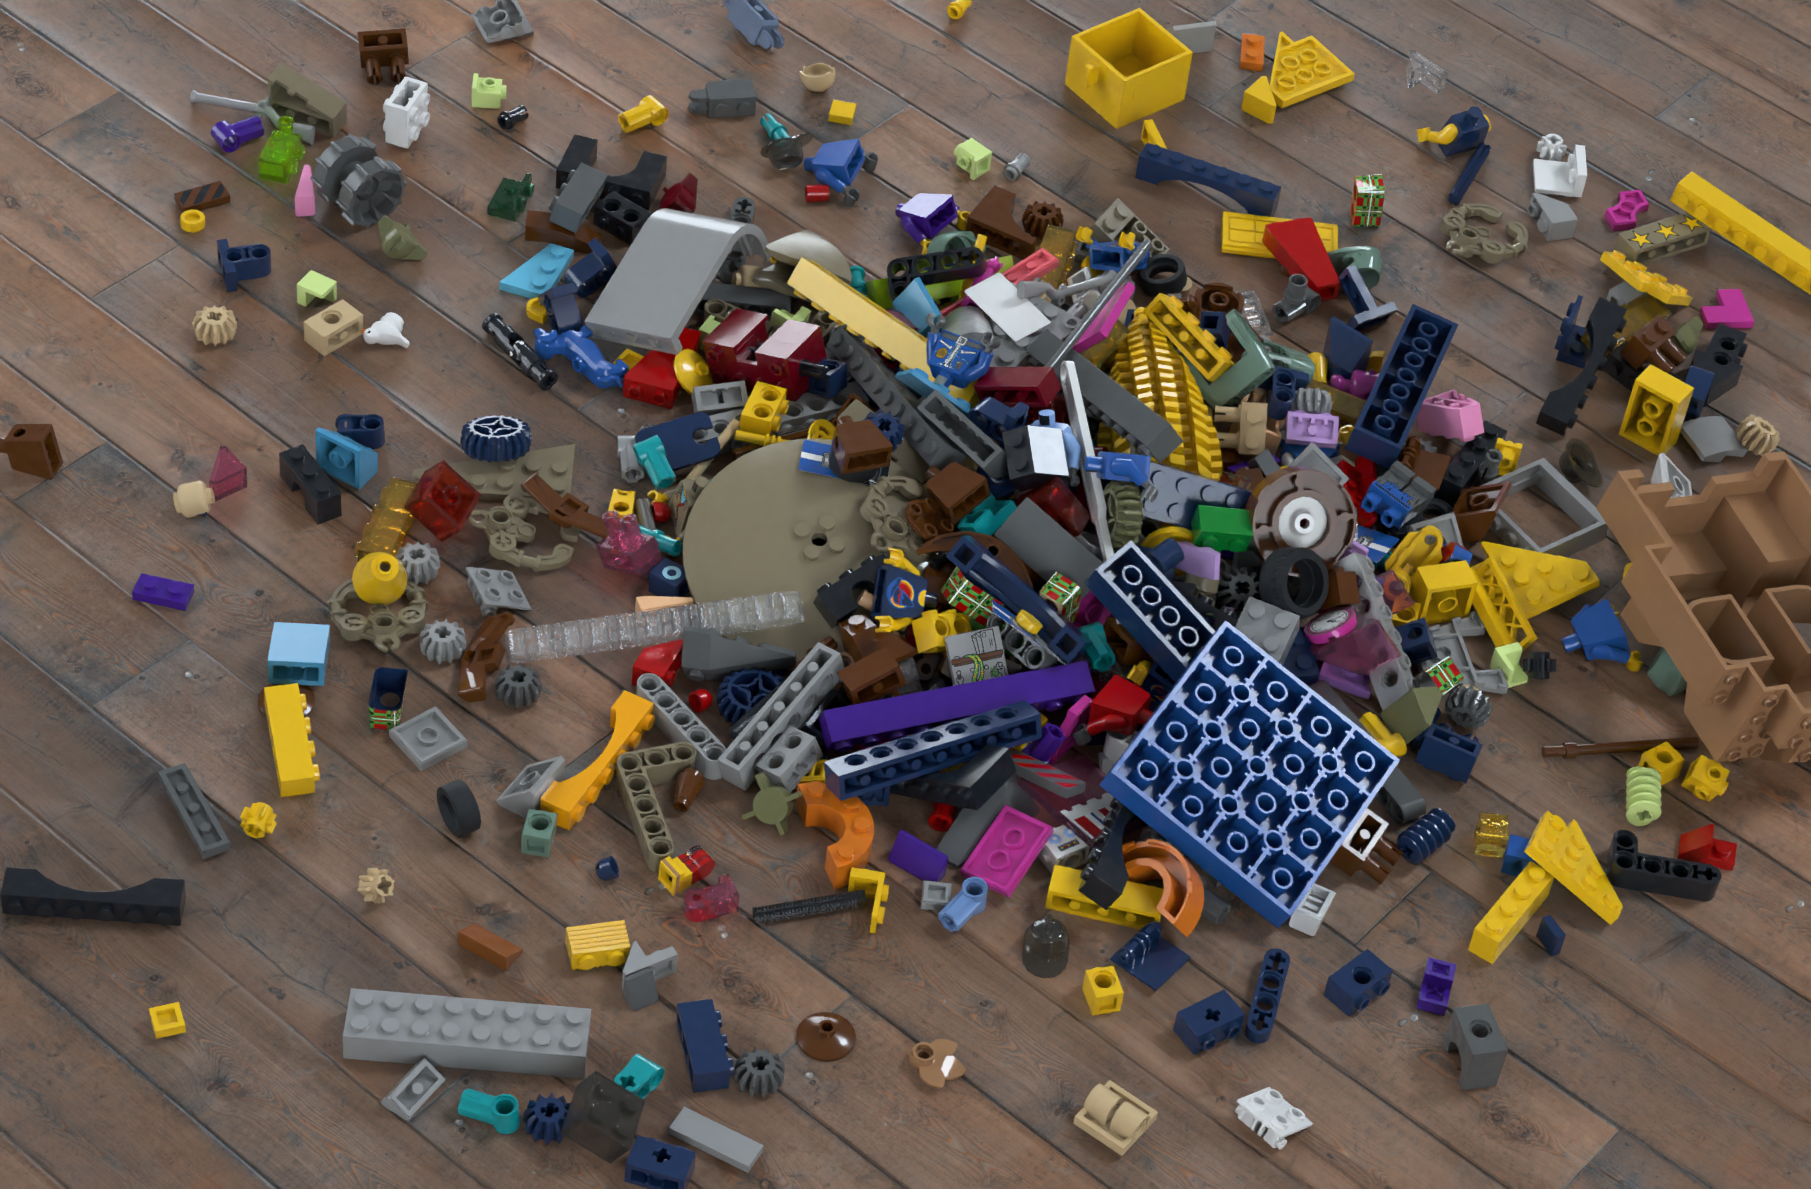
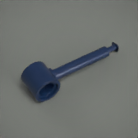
M1167 538L1154 548L1136 545L1162 574H1165L1184 560V553L1181 547L1172 538Z

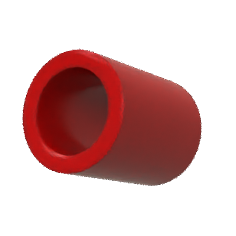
M805 185L806 202L829 201L828 185Z

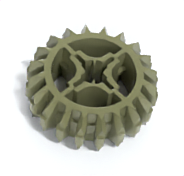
M1119 480L1111 481L1106 485L1103 494L1107 507L1106 520L1113 552H1117L1130 540L1135 545L1139 541L1138 536L1141 534V524H1143L1142 507L1144 504L1141 502L1140 489L1135 483Z

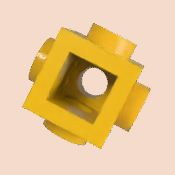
M1701 754L1690 764L1681 786L1693 792L1697 798L1710 802L1717 795L1722 796L1729 784L1726 779L1730 771L1724 768L1721 763L1715 762V760Z

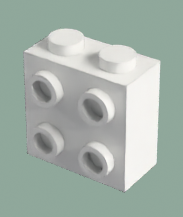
M405 76L402 82L395 86L393 94L389 99L385 100L383 105V112L385 113L383 124L385 142L408 149L411 143L418 139L423 126H427L430 119V113L427 112L430 101L428 83Z

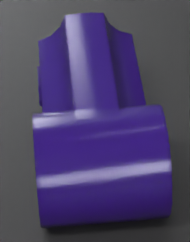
M258 116L230 124L228 121H220L211 129V136L223 151L227 153L236 151L243 142L264 135V128Z
M1047 723L1042 728V738L1031 743L1029 742L1021 752L1049 764L1051 761L1049 758L1057 751L1066 737L1057 725Z

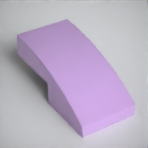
M1177 541L1184 553V560L1177 564L1176 568L1199 577L1219 580V552L1210 547H1197L1188 541Z

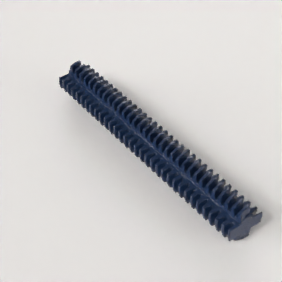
M1484 142L1478 145V148L1448 195L1449 203H1454L1455 206L1459 205L1474 177H1476L1489 155L1490 145H1485Z

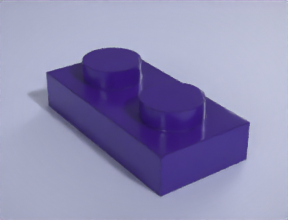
M141 573L132 591L133 600L186 611L194 594V584Z

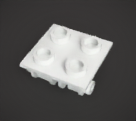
M1270 1087L1236 1101L1240 1104L1235 1110L1238 1114V1119L1249 1128L1251 1127L1252 1131L1258 1130L1257 1135L1259 1137L1264 1136L1263 1139L1273 1148L1277 1147L1281 1150L1287 1144L1285 1137L1313 1125L1300 1109L1293 1107L1283 1099L1280 1092Z

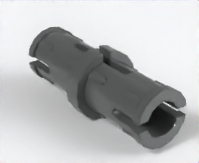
M1488 450L1485 460L1478 468V477L1474 482V487L1486 484L1497 477L1499 473L1498 466L1503 458L1499 450Z

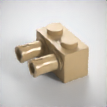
M1241 402V405H1238V407L1215 405V413H1225L1226 415H1214V422H1233L1239 425L1237 433L1217 432V438L1224 439V441H1219L1220 448H1236L1238 454L1258 455L1265 450L1268 403Z

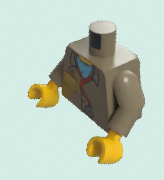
M698 476L695 480H682L678 485L666 489V493L663 494L656 490H651L647 494L648 498L654 500L652 502L667 503V500H669L668 505L671 509L670 515L677 536L676 540L682 541L681 544H683L685 527L693 505L702 490L710 482L705 477Z

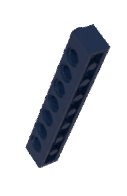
M1022 700L825 761L826 787L840 801L970 761L987 744L1011 748L1042 738L1041 713L1027 701Z

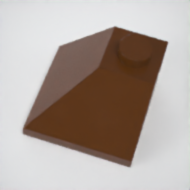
M1510 481L1463 489L1451 513H1455L1463 543H1476L1483 540L1512 486Z
M865 613L851 616L849 619L839 623L843 648L856 662L883 647L888 649L897 663L918 654L917 649L898 631L876 633L875 629H878L880 626L879 620Z

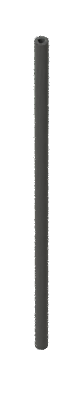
M1143 240L1045 367H1052L1054 371L1151 248L1152 244L1149 240Z

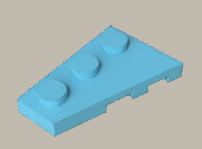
M552 243L501 280L499 282V290L530 299L536 298L543 292L557 286L574 258V250Z

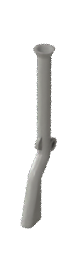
M192 90L190 94L191 104L203 103L253 112L254 116L259 118L265 114L278 129L310 145L314 143L315 127L283 121L276 110L270 106L271 95L264 100H260L258 103L201 94L195 90Z
M1110 270L1105 275L1070 286L1061 284L1058 290H1055L1048 282L1019 281L1017 297L1023 300L1045 293L1051 299V304L1055 306L1057 304L1063 305L1065 297L1109 284L1117 273L1114 270Z

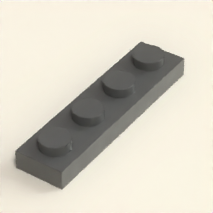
M183 763L159 771V781L202 858L205 859L230 850V841L187 765Z

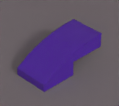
M1428 957L1417 1009L1445 1016L1457 964Z

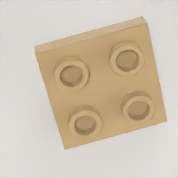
M1109 1080L1105 1085L1099 1083L1092 1089L1084 1103V1107L1075 1116L1073 1124L1123 1156L1157 1119L1158 1112Z

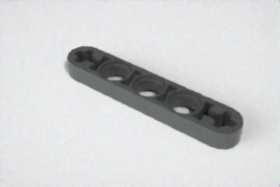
M748 197L735 199L730 220L753 224L755 202ZM742 208L746 209L745 213L741 212ZM734 250L727 255L720 267V279L724 283L731 284L733 273L737 272L740 266L745 265L746 256L744 257L741 252ZM731 254H736V255H739L740 257H739V258H732V257H730L729 255H731ZM730 267L734 268L733 272H729Z

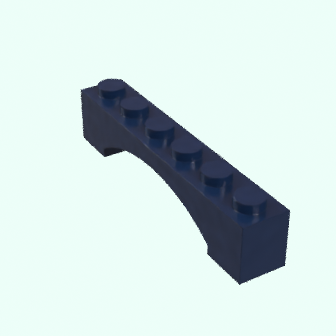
M1146 143L1138 158L1135 176L1137 179L1155 185L1165 180H1182L1202 184L1234 199L1248 211L1247 214L1273 217L1277 209L1281 186L1271 182L1263 181L1247 174L1220 167L1150 143Z
M963 535L946 555L965 574H968L991 591L1015 613L1018 614L1021 610H1025L1039 620L1043 627L1038 634L1068 664L1077 662L1093 643L974 537Z

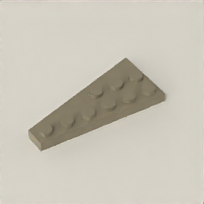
M575 444L529 451L525 456L519 457L517 460L510 459L509 462L500 461L498 463L497 461L488 462L477 459L413 469L411 496L503 502L508 495L512 494L533 498L530 494L524 492L520 485L538 471L539 476L563 497L567 493L571 494Z

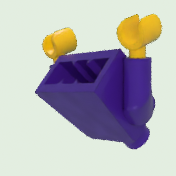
M926 193L917 194L906 204L899 203L895 211L896 216L901 218L903 229L918 245L921 244L923 246L922 254H927V249L931 242L927 241L926 238H933L956 217L958 218L956 226L960 230L965 231L967 217L970 214L968 211H959L960 207L955 204L953 195Z

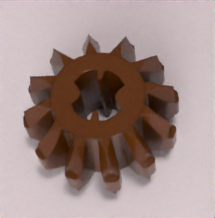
M1035 201L1033 205L1029 204L1025 209L1022 222L1025 232L1031 233L1032 237H1040V240L1046 237L1051 240L1052 236H1058L1064 219L1061 208L1055 207L1054 203L1047 204L1045 201L1043 203Z

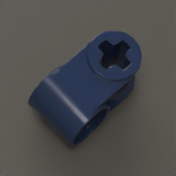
M342 414L336 418L335 426L337 433L345 437L348 435L350 439L367 448L378 449L384 445V421L381 416L377 414Z

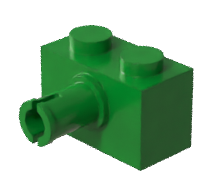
M1198 505L1191 520L1193 544L1197 547H1210L1219 553L1222 550L1246 552L1253 537L1249 510Z

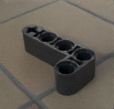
M966 247L893 259L887 266L890 298L893 302L917 277H920L924 285L980 277L987 270L986 260L982 251L977 247ZM954 263L952 268H944L947 264ZM930 267L927 272H920L922 268ZM905 271L902 276H895L897 272Z
M1618 830L1614 833L1607 853V878L1613 886L1698 901H1710L1714 898L1722 877L1719 869L1710 864L1638 853V838L1629 830Z

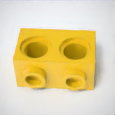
M757 381L741 413L740 430L760 435L768 433L770 437L773 432H778L781 424V415H786L789 407V400H786L787 389Z
M956 609L946 610L938 614L937 610L925 611L921 613V618L911 621L918 653L942 652L946 650L944 637L972 631L969 616L964 613H957Z

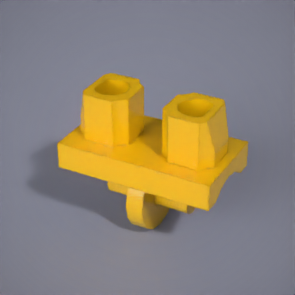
M1502 438L1497 439L1495 449L1502 453L1503 458L1498 466L1499 473L1495 479L1516 470L1523 444H1513L1512 441H1505Z

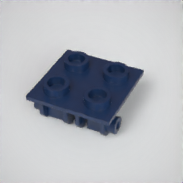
M1158 921L1149 922L1110 958L1112 962L1154 991H1157L1191 959V956L1161 937L1163 927Z

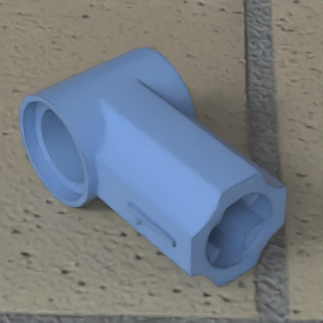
M967 878L962 884V890L939 912L938 920L945 929L950 932H958L973 915L984 911L986 908L988 885L982 878Z

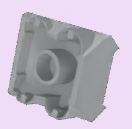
M497 0L495 6H484L471 14L487 44L534 34L517 0Z

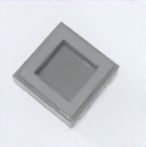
M923 880L920 909L941 911L951 900L952 884Z

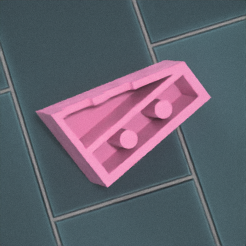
M1454 389L1424 399L1416 416L1418 432L1429 433L1431 437L1441 435L1445 439L1459 438L1461 442L1474 440L1476 435L1484 433L1480 403L1471 398H1466L1465 400V396L1462 393L1457 396V391Z

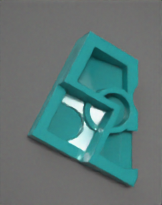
M990 492L991 496L968 513L960 521L958 528L960 531H971L992 536L1017 509V506L1012 500H996Z

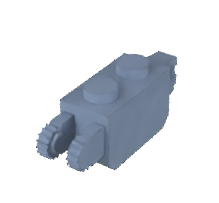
M724 0L723 3L729 10L727 18L747 38L749 43L761 45L765 49H771L773 46L775 49L783 48L785 40L777 30L779 26L778 18L761 0Z

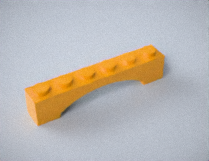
M624 690L611 707L610 727L614 728V732L607 747L589 767L579 774L562 782L554 780L540 798V811L557 813V826L568 831L575 822H580L588 805L595 803L604 784L608 785L611 782L616 770L618 757L623 753L630 752L632 748H637L643 733L652 728L655 722V716L653 715L654 703Z

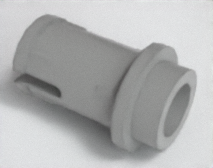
M1019 153L1011 163L1005 165L1003 171L1005 178L1010 181L1018 180L1021 177L1022 171L1030 165V158L1026 154L1022 155V153Z

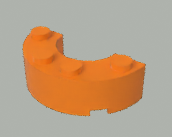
M813 781L798 784L797 792L802 791L803 795L796 798L795 807L804 826L827 828L840 839L837 843L827 847L825 870L834 890L849 885L851 867L864 869L870 862L874 837L872 815L860 798L855 796L840 801L826 787V783Z
M1147 839L1144 842L1135 843L1131 841L1123 844L1122 854L1129 875L1128 881L1141 884L1151 879L1163 880L1164 890L1162 899L1156 906V909L1184 936L1188 937L1197 925L1204 905V887L1195 867L1177 849L1160 840Z

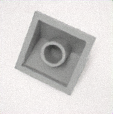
M1216 21L1177 25L1166 28V30L1193 53L1212 51Z
M562 756L527 765L499 796L496 802L524 818H527L529 809L540 810V798L553 781H564L565 759Z

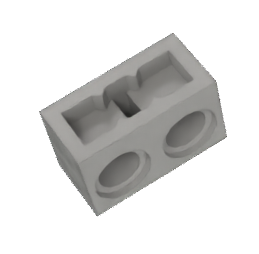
M745 381L697 386L693 388L691 395L694 413L704 412L708 416L744 408L748 401Z
M790 726L769 751L761 757L756 767L758 772H763L774 785L782 786L790 793L802 777L823 756V753L814 736Z

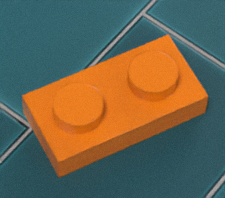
M1242 33L1239 69L1262 72L1265 36Z

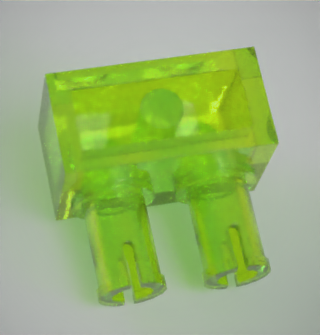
M289 116L280 117L278 120V130L273 129L258 159L260 179L288 184L291 176L296 174L298 161L304 158L305 146L302 145V135L293 133V118Z

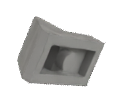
M634 941L623 969L622 991L624 989L625 977L647 968L652 969L655 981L677 973L678 954L673 946L654 951L651 955L646 956L638 943Z

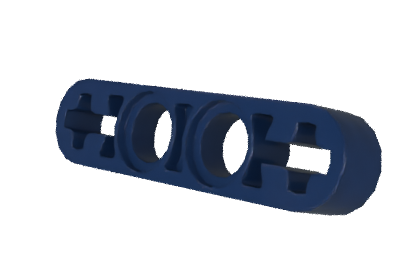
M1270 949L1264 956L1245 1027L1246 1037L1254 1043H1265L1271 1036L1290 964L1289 955L1281 949ZM1274 961L1279 962L1277 971L1272 970ZM1268 980L1273 981L1278 985V987L1270 989L1267 988L1263 984V982ZM1265 1002L1271 1005L1272 1009L1265 1011L1260 1009L1257 1004ZM1258 1020L1264 1021L1261 1031L1256 1030Z

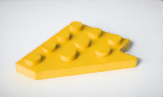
M1284 32L1279 33L1270 88L1275 102L1280 108H1285L1354 80L1355 73L1312 35L1294 42Z
M1617 250L1603 252L1600 260L1636 290L1646 292L1666 304L1689 306L1693 297L1686 294L1688 290L1678 284L1666 283L1667 278L1656 272L1654 274L1646 272V266L1636 261L1625 260L1627 256Z
M1485 541L1480 543L1481 550L1485 556L1495 559L1527 619L1600 586L1599 578L1586 561ZM1481 563L1470 568L1475 570ZM1490 568L1482 575L1486 583L1491 581L1492 571ZM1496 588L1494 599L1497 603H1501L1503 591L1501 588ZM1507 608L1505 618L1507 623H1512L1514 615L1512 608Z
M1547 811L1540 818L1524 852L1608 924L1612 925L1618 919L1623 905L1581 828L1574 819L1566 826L1562 818Z

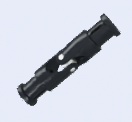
M498 313L490 314L483 321L482 329L494 337L495 343L528 377L533 378L537 382V386L541 390H548L556 384L558 374L546 366L545 360L511 326L506 325Z

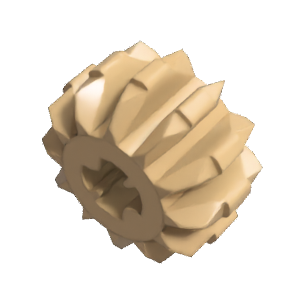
M215 304L212 308L204 306L203 311H196L193 330L198 341H203L205 345L213 343L216 347L217 343L226 345L227 340H233L237 329V321L233 311L226 310L225 306L217 308Z
M1750 415L1746 417L1735 431L1737 434L1736 438L1742 442L1741 445L1745 446L1748 451H1752L1755 455L1763 456L1764 453H1770L1777 447L1780 441L1779 432L1760 416Z

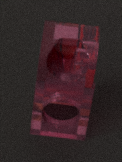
M729 874L718 877V884L705 887L704 889L692 888L684 896V916L692 922H702L739 911V893Z

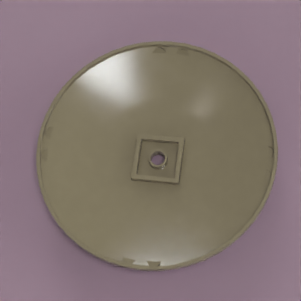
M827 439L783 441L761 447L739 457L714 476L702 490L689 514L684 532L683 566L686 581L698 609L707 622L715 630L720 631V635L723 638L734 640L737 636L746 638L745 641L757 647L760 643H766L796 651L798 662L805 657L806 651L809 648H814L818 642L820 643L828 636L833 637L838 643V648L835 651L839 653L846 652L843 648L839 625L831 629L813 603L818 594L817 590L828 582L833 585L839 581V576L848 569L857 570L861 567V562L869 556L874 555L876 558L882 554L877 551L878 545L876 547L871 546V536L875 530L872 523L866 521L860 513L861 504L865 501L870 485L848 482L843 479L798 469L804 440L832 445V440ZM892 460L890 461L888 477L903 476L913 479L921 485L904 468ZM925 488L917 500H925L929 497ZM899 491L885 493L884 500L889 505V512L901 511L911 501ZM822 538L826 541V544L816 546L812 543V540ZM890 552L884 553L885 556L889 559ZM905 553L904 557L919 570L920 577L924 578V569L939 553L927 557L922 562L911 560ZM863 589L852 591V597L855 602ZM858 605L859 607L854 614L865 613L871 616V612ZM907 627L903 632L897 631L905 637ZM843 662L844 668L847 667L848 664ZM792 667V668H786L787 670H791V671L794 670L793 667Z

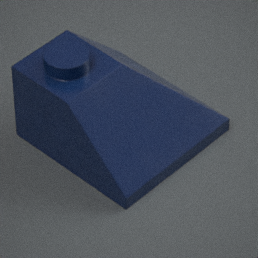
M1334 316L1330 319L1323 354L1328 360L1327 380L1329 381L1331 376L1335 374L1341 375L1344 379H1350L1354 370L1366 371L1373 344L1371 339Z

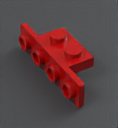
M1359 456L1355 460L1354 467L1345 460H1341L1336 466L1349 478L1343 486L1354 503L1357 525L1366 528L1371 527L1377 520V513L1375 511L1368 513L1361 508V504L1371 483L1377 480L1376 463Z

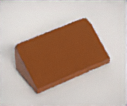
M476 923L458 932L459 946L505 971L523 953V949Z

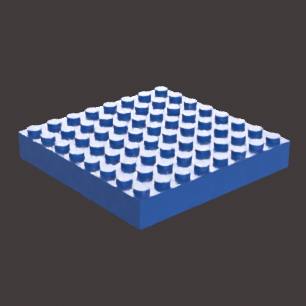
M1225 620L1209 638L1100 782L1099 786L1278 928L1294 913L1400 759Z

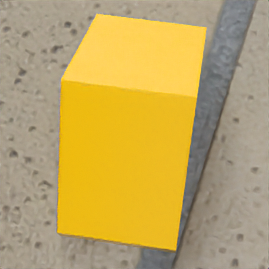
M1261 76L1244 91L1241 110L1268 124H1273L1277 105L1267 76Z

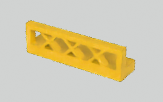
M1488 557L1475 570L1471 569L1478 582L1472 604L1496 648L1518 642L1516 639L1518 628H1523L1527 637L1519 644L1524 651L1538 638L1495 559ZM1490 568L1492 571L1491 581L1486 583L1482 575ZM1496 588H1501L1503 591L1501 603H1497L1494 599ZM1507 608H1512L1514 612L1512 623H1507L1505 619Z

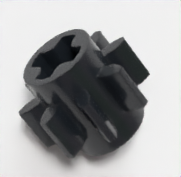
M1530 652L1529 658L1523 659V672H1529V679H1550V672H1556L1557 659H1550V652Z

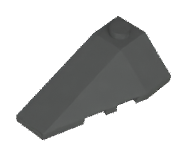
M692 626L684 627L682 669L684 676L692 681L702 682L704 679H724V676H729L732 671L739 673L742 668L750 670L754 667L755 670H761L764 667L767 672L792 668L798 663L796 651L766 643H760L757 647L745 641L746 638L740 636L731 640L720 637L721 632L717 630Z
M1012 775L979 810L967 808L961 810L936 848L949 857L948 865L958 869L965 864L1004 805L1033 818L1039 813V807L1019 777Z

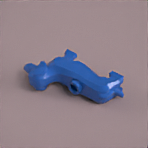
M586 325L581 327L580 331L568 330L557 335L556 330H551L548 333L542 328H537L533 331L536 338L535 351L544 360L551 359L555 354H562L572 363L573 369L577 373H583L596 387L600 389L615 386L623 388L624 377L620 376L628 373V366L621 359L616 360L615 365L607 362L598 346L592 340L587 339L593 335V332Z

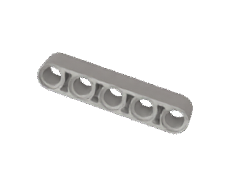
M652 673L641 675L637 680L636 695L654 703V724L672 743L687 742L696 748L695 767L704 777L710 780L721 779L723 776L717 759L723 754L726 747L659 676Z

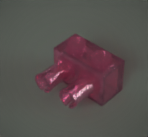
M612 510L602 515L601 518L605 524L608 536L597 544L596 547L605 569L641 576L662 560L655 537L641 533L635 514H628L619 519L618 511Z

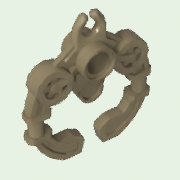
M1462 203L1459 205V208L1450 209L1449 213L1443 217L1440 225V231L1451 239L1446 243L1447 251H1450L1451 246H1454L1452 250L1453 255L1470 258L1477 254L1484 261L1493 264L1500 263L1504 259L1515 258L1519 252H1526L1528 249V232L1524 225L1515 220L1508 222L1505 228L1507 234L1514 238L1512 245L1507 243L1503 246L1498 241L1489 240L1491 231L1488 228L1468 226L1464 217L1481 216L1489 222L1498 223L1504 212L1494 206L1477 203Z
M903 476L879 477L876 484H872L867 490L868 493L865 501L861 504L860 513L866 521L873 525L875 532L871 536V546L876 547L878 545L877 551L879 553L890 552L887 550L888 547L900 549L911 560L922 562L927 557L939 552L918 555L916 550L928 541L916 532H913L906 519L905 509L889 512V505L884 500L885 493H890L891 491H899L907 499L917 500L924 488L913 479Z
M512 494L504 499L502 506L493 507L490 511H469V516L466 520L472 526L484 530L489 539V553L496 559L505 560L518 567L522 565L533 568V571L536 572L558 569L566 566L571 561L574 548L562 543L554 547L552 555H537V558L524 555L525 551L516 548V541L528 543L534 540L536 528L534 525L524 521L528 513L538 515L539 512L549 514L534 498H525L521 495ZM481 516L483 520L476 521L473 517ZM561 526L560 535L562 540L577 542L581 529L573 526L571 528Z
M351 579L336 589L332 598L327 601V606L331 610V621L340 630L342 638L348 641H358L364 638L372 641L374 646L382 652L387 653L388 648L393 652L398 649L400 638L406 633L415 634L425 628L428 602L424 599V589L407 580L406 589L403 594L411 602L408 607L402 608L398 612V616L393 614L385 604H374L371 606L367 619L360 614H349L348 610L344 609L346 601L350 598L359 597L354 590Z

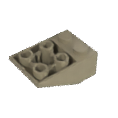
M1119 198L1089 227L1093 230L1090 238L1096 239L1098 243L1119 241L1121 231L1127 235L1129 232L1136 235L1134 242L1142 243L1143 240H1149L1152 244L1149 249V258L1158 254H1166L1170 249Z

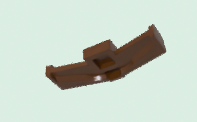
M538 471L520 485L524 492L530 494L549 513L548 518L564 528H571L572 526L601 537L606 543H610L620 533L622 526L620 522L613 523L588 513L589 505L569 493L561 497L539 476Z
M510 612L487 616L466 650L462 653L459 661L458 696L469 703L486 700L487 672L499 670L506 652L503 645L498 642L508 626L513 625L515 622V618Z

